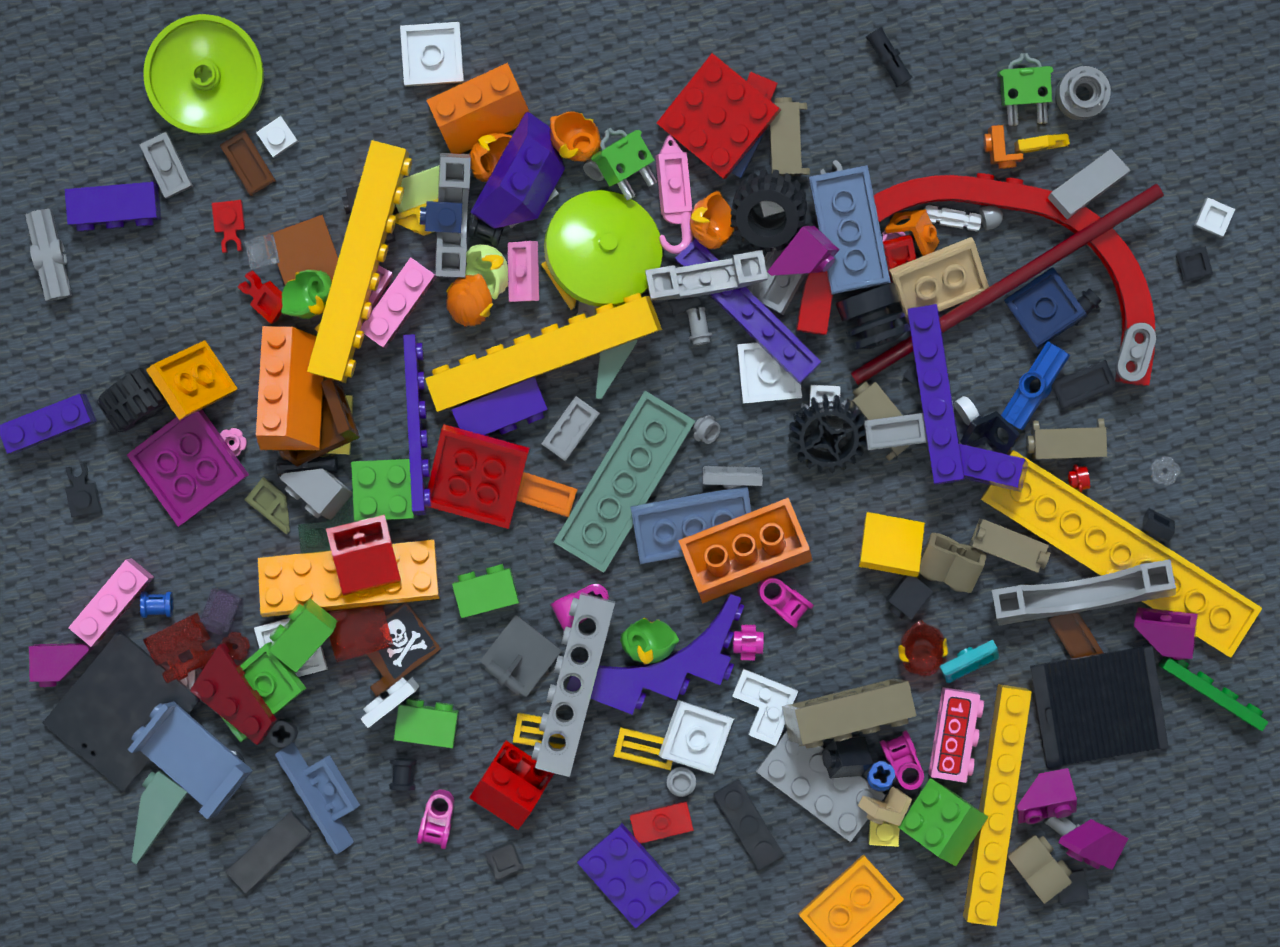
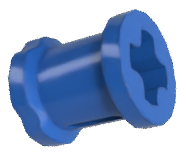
M142 591L140 595L141 618H147L148 615L172 617L173 593L148 594L146 591Z
M884 761L874 763L867 775V783L870 788L878 792L888 790L895 778L893 766ZM877 770H881L882 774H888L885 783H881L880 779H874Z

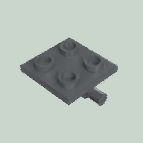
M515 615L481 658L480 662L486 666L485 671L499 680L497 683L501 687L504 684L516 695L521 693L527 697L562 650L518 615Z

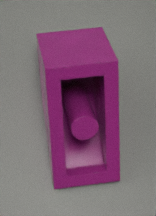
M803 226L767 272L771 276L825 272L834 264L836 260L834 256L840 249L815 226Z
M1138 607L1134 627L1162 656H1168L1176 660L1193 659L1198 614Z
M87 643L34 644L29 646L30 682H39V687L57 686V681L64 680L94 649V646L90 647Z

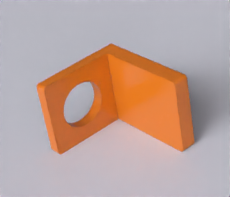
M926 209L895 213L885 228L886 233L912 231L922 256L934 252L939 244L936 228L931 223ZM908 218L910 219V220H909L908 222H906L905 224L896 225L898 222H900V221L903 220V219H908Z

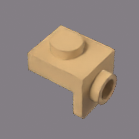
M891 787L885 802L862 796L858 806L868 813L866 818L872 822L882 825L885 821L900 826L912 799L898 788Z

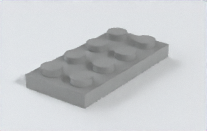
M786 730L778 740L777 745L772 748L757 768L756 772L851 842L868 820L866 818L868 813L858 806L862 796L882 801L886 795L883 792L874 791L870 788L867 780L862 776L830 779L822 759L824 748L821 746L814 748L799 746L798 743L789 741Z

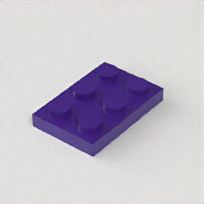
M623 823L617 826L577 861L579 866L635 929L680 891L678 885Z

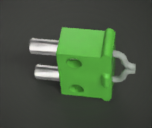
M1021 53L1018 59L1010 62L1008 69L1000 70L997 73L1001 83L1002 106H1007L1009 126H1013V123L1014 126L1018 125L1017 105L1037 104V122L1039 124L1048 122L1047 103L1052 102L1051 73L1053 68L1050 66L1042 67L1040 61L1030 58L1028 53ZM1024 57L1028 62L1037 65V67L1013 69V65L1022 62ZM1040 87H1042L1045 91L1043 96H1040L1038 94V89ZM1010 89L1014 90L1015 97L1013 99H1011L1008 96V92Z
M611 128L605 130V137L600 143L601 150L592 155L591 160L596 162L609 187L618 184L626 200H630L635 196V193L626 178L640 171L647 186H653L657 183V180L648 164L655 160L643 141L640 130H635L629 134H626L623 130L613 131ZM609 133L615 136L619 134L623 136L605 147V143L609 139Z

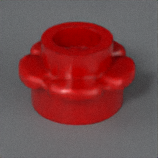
M1075 464L1072 471L1068 472V481L1071 487L1076 488L1081 493L1082 490L1090 489L1089 473L1086 466L1078 467Z

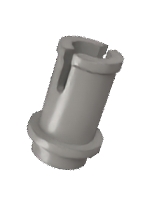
M699 307L697 310L696 308L686 310L691 330L689 340H692L694 346L710 343L712 333L708 332L705 307Z
M1050 817L1044 821L1046 825L1050 826L1060 836H1064L1080 826L1079 824L1075 825L1066 817Z

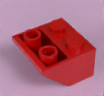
M385 515L326 529L343 596L401 581Z
M506 740L469 798L519 830L532 812L554 773L536 769L537 760L531 759L530 755Z

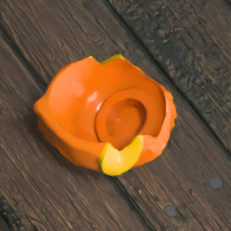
M568 111L550 118L552 146L559 152L561 157L582 162L589 160L592 155L601 149L599 130L593 119H585L583 114L574 111Z
M490 133L478 139V142L470 152V168L476 179L481 182L488 181L512 138L511 135Z
M715 191L697 202L690 217V230L693 236L708 249L720 248L729 241L734 232V228L730 227L731 207L722 198L719 191Z
M479 273L476 275H465V277H458L451 283L446 291L447 310L454 321L466 327L481 325V322L490 316V308L493 305L491 293L483 276Z

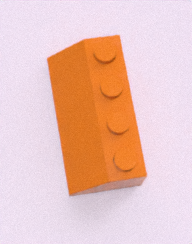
M262 326L256 438L260 450H320L323 401L321 382L324 381V377L307 372L317 336L294 327Z
M789 498L678 540L702 604L813 561L810 548Z

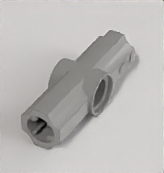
M41 209L25 214L32 241L30 246L31 258L36 271H39L45 301L59 300L72 296L65 268L67 257L66 254L62 253L65 249L61 239L58 238L52 209Z

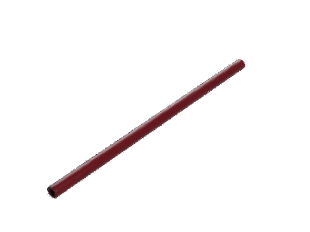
M1157 183L940 317L942 333L1162 198L1164 194ZM909 336L851 372L856 383L860 385L913 352L912 336Z

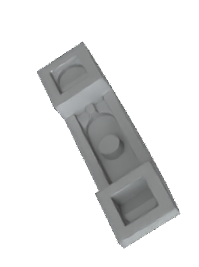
M763 250L733 255L731 259L678 268L672 265L645 270L650 300H670L709 295L768 280Z

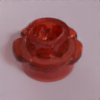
M231 632L228 634V637H224L221 641V644L225 643L230 650L228 654L233 660H242L247 656V649H249L250 643L247 637L241 636V633ZM233 644H237L238 648L233 649Z

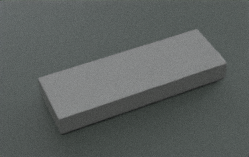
M1110 149L1051 192L1048 199L1066 219H1069L1127 176L1131 170Z

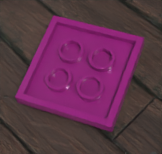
M202 409L181 420L178 417L174 418L127 454V457L178 527L249 476Z

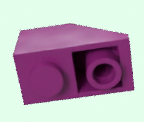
M1065 768L1040 773L1017 805L1018 824L1025 822L1027 824H1035L1050 817L1065 818L1077 811V797L1069 769Z
M1090 819L1062 836L1058 843L1068 848L1066 854L1080 862L1083 861L1098 870L1101 865L1112 870L1129 838L1106 825Z

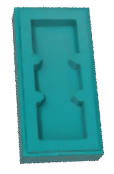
M991 640L975 649L969 647L960 651L957 654V658L940 666L946 683H951L998 659V648L994 641Z

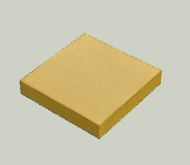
M867 512L864 522L859 567L918 577L925 523Z

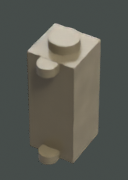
M790 97L775 98L774 104L781 111L769 125L771 174L774 169L780 170L779 175L784 176L785 173L791 176L810 175V168H802L799 110H807V103L792 102Z
M865 381L852 392L856 397L851 400V407L858 406L861 415L865 416L866 421L903 416L876 382L869 385ZM910 445L890 447L891 452L885 457L890 461Z
M1104 418L1097 419V427L1040 429L1039 421H1032L1031 436L1026 437L1027 453H1032V459L1107 457V436Z
M981 518L978 520L969 546L1037 573L1040 568L1044 569L1050 557V552L1047 551L1049 545Z

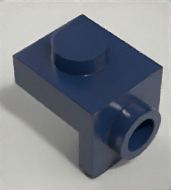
M427 201L426 207H420V225H425V231L461 233L463 203Z

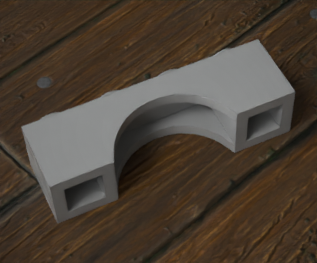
M440 153L438 202L463 204L461 233L436 232L435 276L465 277L470 154Z

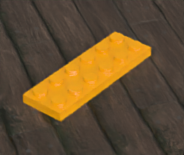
M425 540L392 544L401 581L344 596L331 550L258 558L260 614L262 617L289 615L297 604L300 603L303 606L309 599L313 600L325 611L439 599L435 541Z

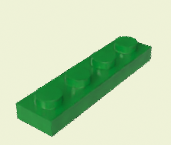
M1163 656L1157 666L1252 727L1263 732L1268 721L1261 717L1264 713L1262 710L1251 703H1248L1246 707L1236 701L1239 696L1231 690L1223 687L1220 691L1212 686L1214 680L1199 671L1195 675L1187 670L1190 664L1184 660L1170 659Z

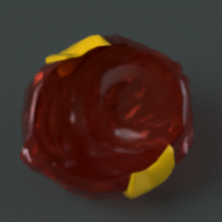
M918 620L901 637L900 645L898 646L899 658L903 661L907 671L924 678L930 677L932 674H936L940 666L947 662V639L940 629L922 620Z

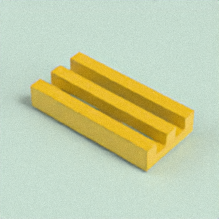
M518 713L513 743L535 746V742L542 743V740L520 737L521 731L544 735V732L540 731L539 728L522 725V720L541 723L542 717ZM553 734L551 736L565 739L561 734ZM549 742L556 749L565 746V744Z
M620 727L613 757L671 770L673 761L667 760V762L621 752V748L624 746L659 755V748L626 741L624 736L663 744V737Z

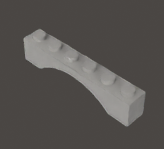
M1168 559L1140 564L1118 572L1082 580L1052 584L1018 585L992 590L996 617L1000 626L1175 596L1176 585L1171 560Z

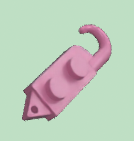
M668 135L660 153L655 156L661 214L667 222L681 225L682 241L675 246L670 245L664 235H660L659 239L664 250L672 254H680L693 241V234L690 230V217L693 210L687 152H683L674 138Z

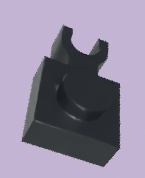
M86 463L80 464L82 474L78 477L73 475L72 467H65L67 476L74 486L65 489L71 518L102 511L96 482L87 484L88 468Z

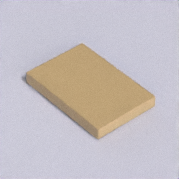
M972 237L889 270L900 299L902 311L905 313V320L908 324L910 323L907 309L937 304L940 312L971 299L989 287L975 241Z

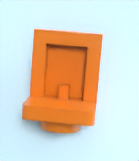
M1003 125L991 126L988 129V134H984L985 152L990 151L991 164H998L999 169L1017 167L1016 162L1024 160L1023 153L1006 155Z

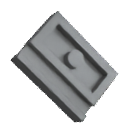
M772 247V251L767 252L764 258L767 271L785 248L777 251L776 247ZM767 272L768 280L750 285L747 289L766 307L784 315L806 273L771 276Z

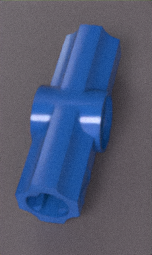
M1047 341L1030 370L1020 378L1019 387L1001 416L1008 423L1020 430H1024L1041 401L1050 394L1052 384L1069 359L1070 354ZM1039 378L1041 382L1040 390L1036 393H1031L1030 383L1034 379Z

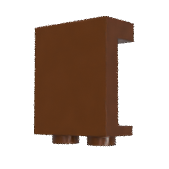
M333 379L321 382L323 401L320 450H278L284 460L290 461L295 466L302 465L360 438L343 387Z

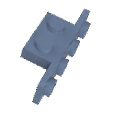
M294 743L275 753L280 767L286 772L296 793L308 808L312 819L317 823L325 836L327 844L333 849L335 854L344 851L354 841L340 817L355 810L360 804L331 756L328 755L308 767Z

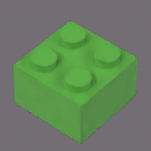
M410 459L351 462L354 521L385 515L386 520L416 518V515L412 512Z
M930 778L898 828L939 858L957 866L988 819V816L944 785Z

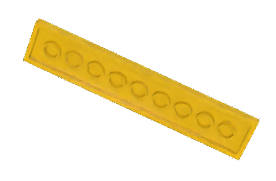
M1011 450L1009 455L1024 458L1028 462L1022 491L1018 492L989 485L980 500L1100 576L1140 564L1170 559L1176 585V595L1141 602L1152 609L1198 614L1196 637L1230 658L1233 656L1261 612L1262 607L1018 452Z

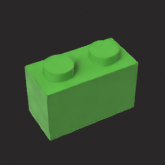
M503 564L486 568L487 574L477 577L475 572L458 575V582H454L452 585L461 618L518 604L520 601L511 568L504 569Z
M311 599L303 606L300 603L297 604L288 616L291 620L285 626L278 625L269 637L272 642L268 651L295 673L334 632L337 623L333 616Z
M407 698L406 703L401 702L398 706L394 740L453 748L459 710H453V705L448 703L436 702L435 707L424 706V700Z

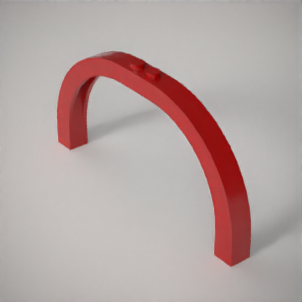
M977 173L976 177L939 175L917 178L896 184L874 195L879 222L892 214L912 206L944 201L996 206L1001 209L1038 215L1060 224L1074 234L1101 217L1087 207H1084L1069 219H1066L1048 199V196L1053 191L1023 185L1024 180L1016 178H1006V182L994 180V175ZM1112 228L1087 245L1101 260L1114 284L1121 311L1122 345L1126 330L1133 324L1146 323L1155 330V315L1150 291L1139 263L1127 244ZM827 271L808 273L800 300L796 331L818 335L827 334L833 298ZM1138 332L1135 334L1134 339L1138 344H1141L1144 341V336ZM1154 349L1147 372L1143 378L1137 381H1125L1116 372L1115 382L1149 386ZM1128 361L1126 364L1128 372L1135 370V364L1132 361Z

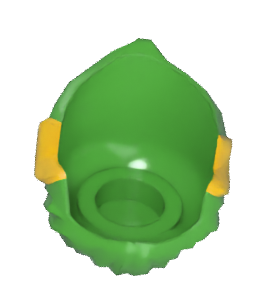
M321 270L296 272L295 279L288 281L283 289L282 314L302 319H311L323 313L332 284L330 276Z
M642 618L631 624L621 634L620 642L626 654L633 660L644 664H654L671 654L679 642V638L670 626L663 621L656 620L650 622L648 619Z

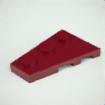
M222 643L217 647L189 691L258 745L264 741L277 719L259 692L252 689L244 677L246 673L240 665L237 666L228 654L230 650L225 643Z

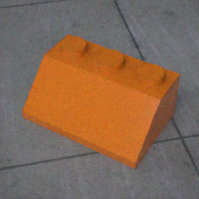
M508 63L426 100L444 140L453 154H463L471 150L478 142V139L490 133L506 134L515 130L525 112H529Z

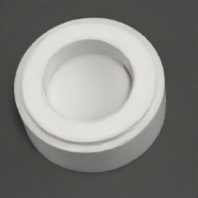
M962 396L954 402L957 412L968 426L976 417L980 416L969 398Z

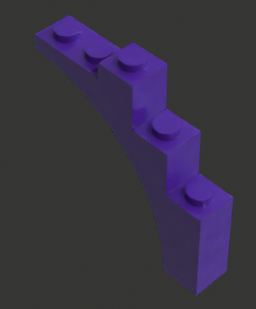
M729 593L719 614L708 628L688 646L660 662L629 667L599 666L590 699L633 715L635 708L641 709L646 697V693L641 692L643 687L677 700L678 695H684L690 679L686 678L687 673L721 685L723 679L728 681L734 664L729 663L730 655L722 653L721 650L722 647L728 649L734 633L729 631L733 620L739 621L744 605L740 603L741 597ZM577 659L576 662L582 663V662H585V661H581V660H578V659ZM571 676L566 689L576 691L581 687V682L576 676Z

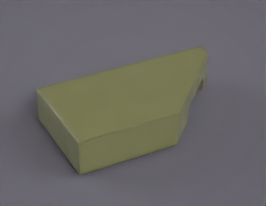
M262 477L245 498V501L285 534H288L290 532L287 495L265 477Z

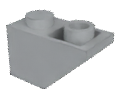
M324 469L283 473L280 477L287 484L285 490L296 500L302 498L307 503L305 509L316 518L322 515L331 520L353 494L339 479Z

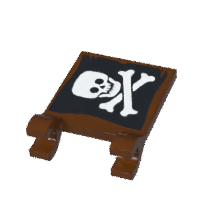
M405 602L342 648L348 658L361 649L366 652L383 676L370 686L374 694L378 696L441 648L408 603Z

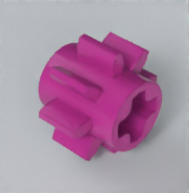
M741 625V631H734L733 653H740L741 660L755 661V654H763L764 634L763 632H756L755 625Z

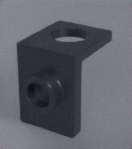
M995 411L984 417H976L969 424L960 443L967 445L986 436L1003 454L1008 455L1019 439L1020 434ZM999 428L1007 431L1009 436L1008 443H1003L998 438L997 432Z

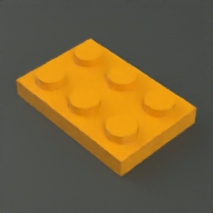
M206 340L156 362L146 369L153 383L158 387L179 420L231 395L238 389Z
M863 854L803 908L798 915L827 947H852L900 904L904 898Z

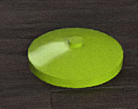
M197 14L174 21L165 27L154 39L145 58L144 85L153 107L170 124L193 134H217L237 126L253 111L262 93L264 67L257 46L242 28L232 21L219 16Z
M589 191L569 199L555 213L545 234L544 253L552 277L571 297L591 306L601 307L613 303V306L616 307L625 304L623 300L625 297L636 293L642 295L648 289L645 270L660 268L662 262L660 233L652 217L636 201L632 199L626 200L624 195L612 191Z

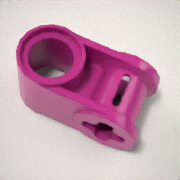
M776 577L764 579L758 585L757 591L760 598L794 628L798 627L797 622L807 609H812L814 606L796 590H792ZM769 583L779 585V593L774 598H767L764 594V589Z
M591 584L550 604L564 631L565 627L572 628L574 616L569 615L573 598L579 599L581 592L590 595V592L593 591L596 595L601 594V598L608 599L609 595L604 586ZM587 618L582 619L579 622V624L585 621Z
M907 730L903 731L901 736L890 741H880L879 743L888 764L892 765L895 770V777L898 783L909 790L920 787L924 780V773ZM910 767L915 768L918 774L917 779L912 783H905L902 780L903 771Z
M439 789L430 795L424 817L421 821L417 843L421 844L424 841L440 845L441 849H446L455 803L454 797L449 791ZM437 798L444 799L448 803V809L445 811L436 810L433 806V801Z

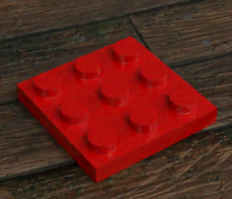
M712 53L657 121V124L723 179H726L779 114L781 109Z
M443 424L427 488L431 491V508L509 529L530 448Z

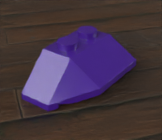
M525 112L470 212L492 228L538 219L565 170L561 155L552 146L551 131L548 125L531 113Z

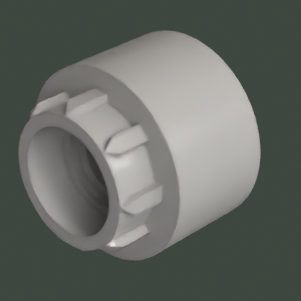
M1080 66L1074 68L1059 81L1055 92L1056 103L1061 112L1071 119H1090L1100 113L1108 104L1111 94L1110 84L1106 76L1094 67ZM1078 86L1088 89L1090 96L1087 101H1082L1076 96V88Z

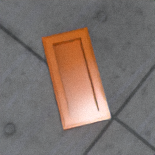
M524 472L517 501L569 517L578 489Z

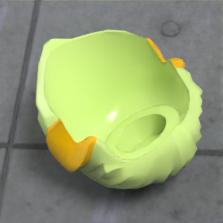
M484 244L472 246L466 252L467 264L465 275L481 274L486 281L492 298L497 299L498 295L502 294L505 288L508 287L509 279L506 259L496 248Z

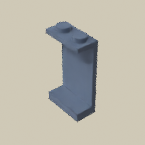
M174 701L165 704L160 703L150 713L151 721L147 726L140 727L131 738L134 742L128 750L131 753L141 751L203 805L198 811L206 819L215 817L253 770Z

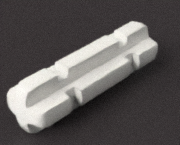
M932 205L925 207L932 224H935L937 221L940 222L939 225L963 229V226H965L967 230L979 231L981 227L982 216L980 214L969 213V215H965V211L948 208L938 210L937 206Z

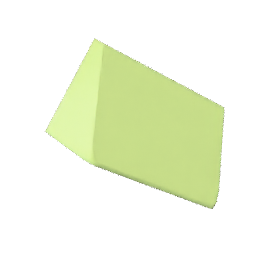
M439 166L403 178L401 187H404L403 198L400 205L396 204L399 213L425 204L427 201L438 199Z

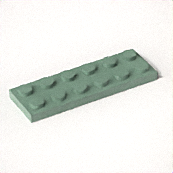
M644 391L553 543L604 573L633 526L630 507L646 504L695 423V420Z

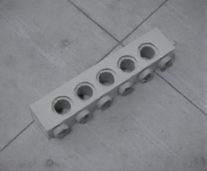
M582 592L579 599L573 598L569 612V615L574 616L572 628L565 627L561 644L567 645L564 657L558 655L554 673L559 674L557 685H550L546 702L552 703L549 714L543 713L539 730L544 732L542 743L535 742L531 758L537 760L536 769L570 777L615 601ZM584 618H591L596 623V629L593 633L585 634L580 630L579 622ZM574 648H585L589 654L588 659L582 663L573 660L571 652ZM569 676H576L581 682V687L576 691H569L564 686V680ZM561 705H568L572 708L574 715L568 720H562L556 713L557 708ZM561 734L566 740L565 746L560 749L553 748L549 743L550 736Z

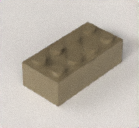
M889 679L781 706L789 741L798 743L799 746H806V748L822 746L825 739L842 741L852 738V732L874 733L880 731V725L891 724V727L905 725L909 723L908 718L917 716L909 681Z

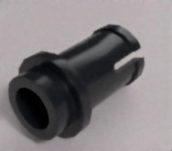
M1090 288L1086 292H1081L1082 296L1077 301L1087 315L1094 308H1099L1098 304L1102 300Z

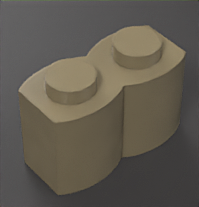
M931 533L921 554L919 573L927 580L945 582L954 591L971 593L984 568L987 555L972 546L959 544L945 535Z
M1033 834L1010 852L1007 857L1039 899L1045 904L1072 883L1069 876L1073 873L1062 859L1059 862L1055 861L1050 854L1054 849L1044 836L1038 839Z

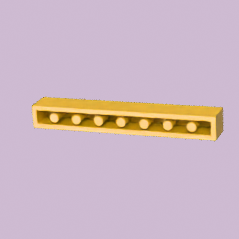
M371 140L307 372L344 383H346L347 377L352 378L354 374L356 360L352 359L355 348L360 349L363 342L364 332L360 330L363 320H368L371 313L372 303L369 302L371 291L377 290L380 281V274L377 273L379 262H384L387 256L388 245L385 244L387 233L392 234L396 223V216H393L396 204H401L404 194V187H401L403 176L409 175L412 166L409 152L404 148Z
M640 293L623 298L625 302L623 305L615 308L613 303L596 308L597 314L586 318L585 313L569 318V325L559 328L558 324H553L540 329L542 333L540 336L531 339L530 334L513 339L515 345L504 349L503 344L486 349L487 355L477 359L476 355L473 354L460 359V365L450 369L447 364L431 370L433 376L427 377L425 380L436 411H444L662 330L650 296L641 297Z
M1000 684L997 687L979 810L987 815L988 819L974 840L963 917L969 923L997 926L1032 691L1027 688Z

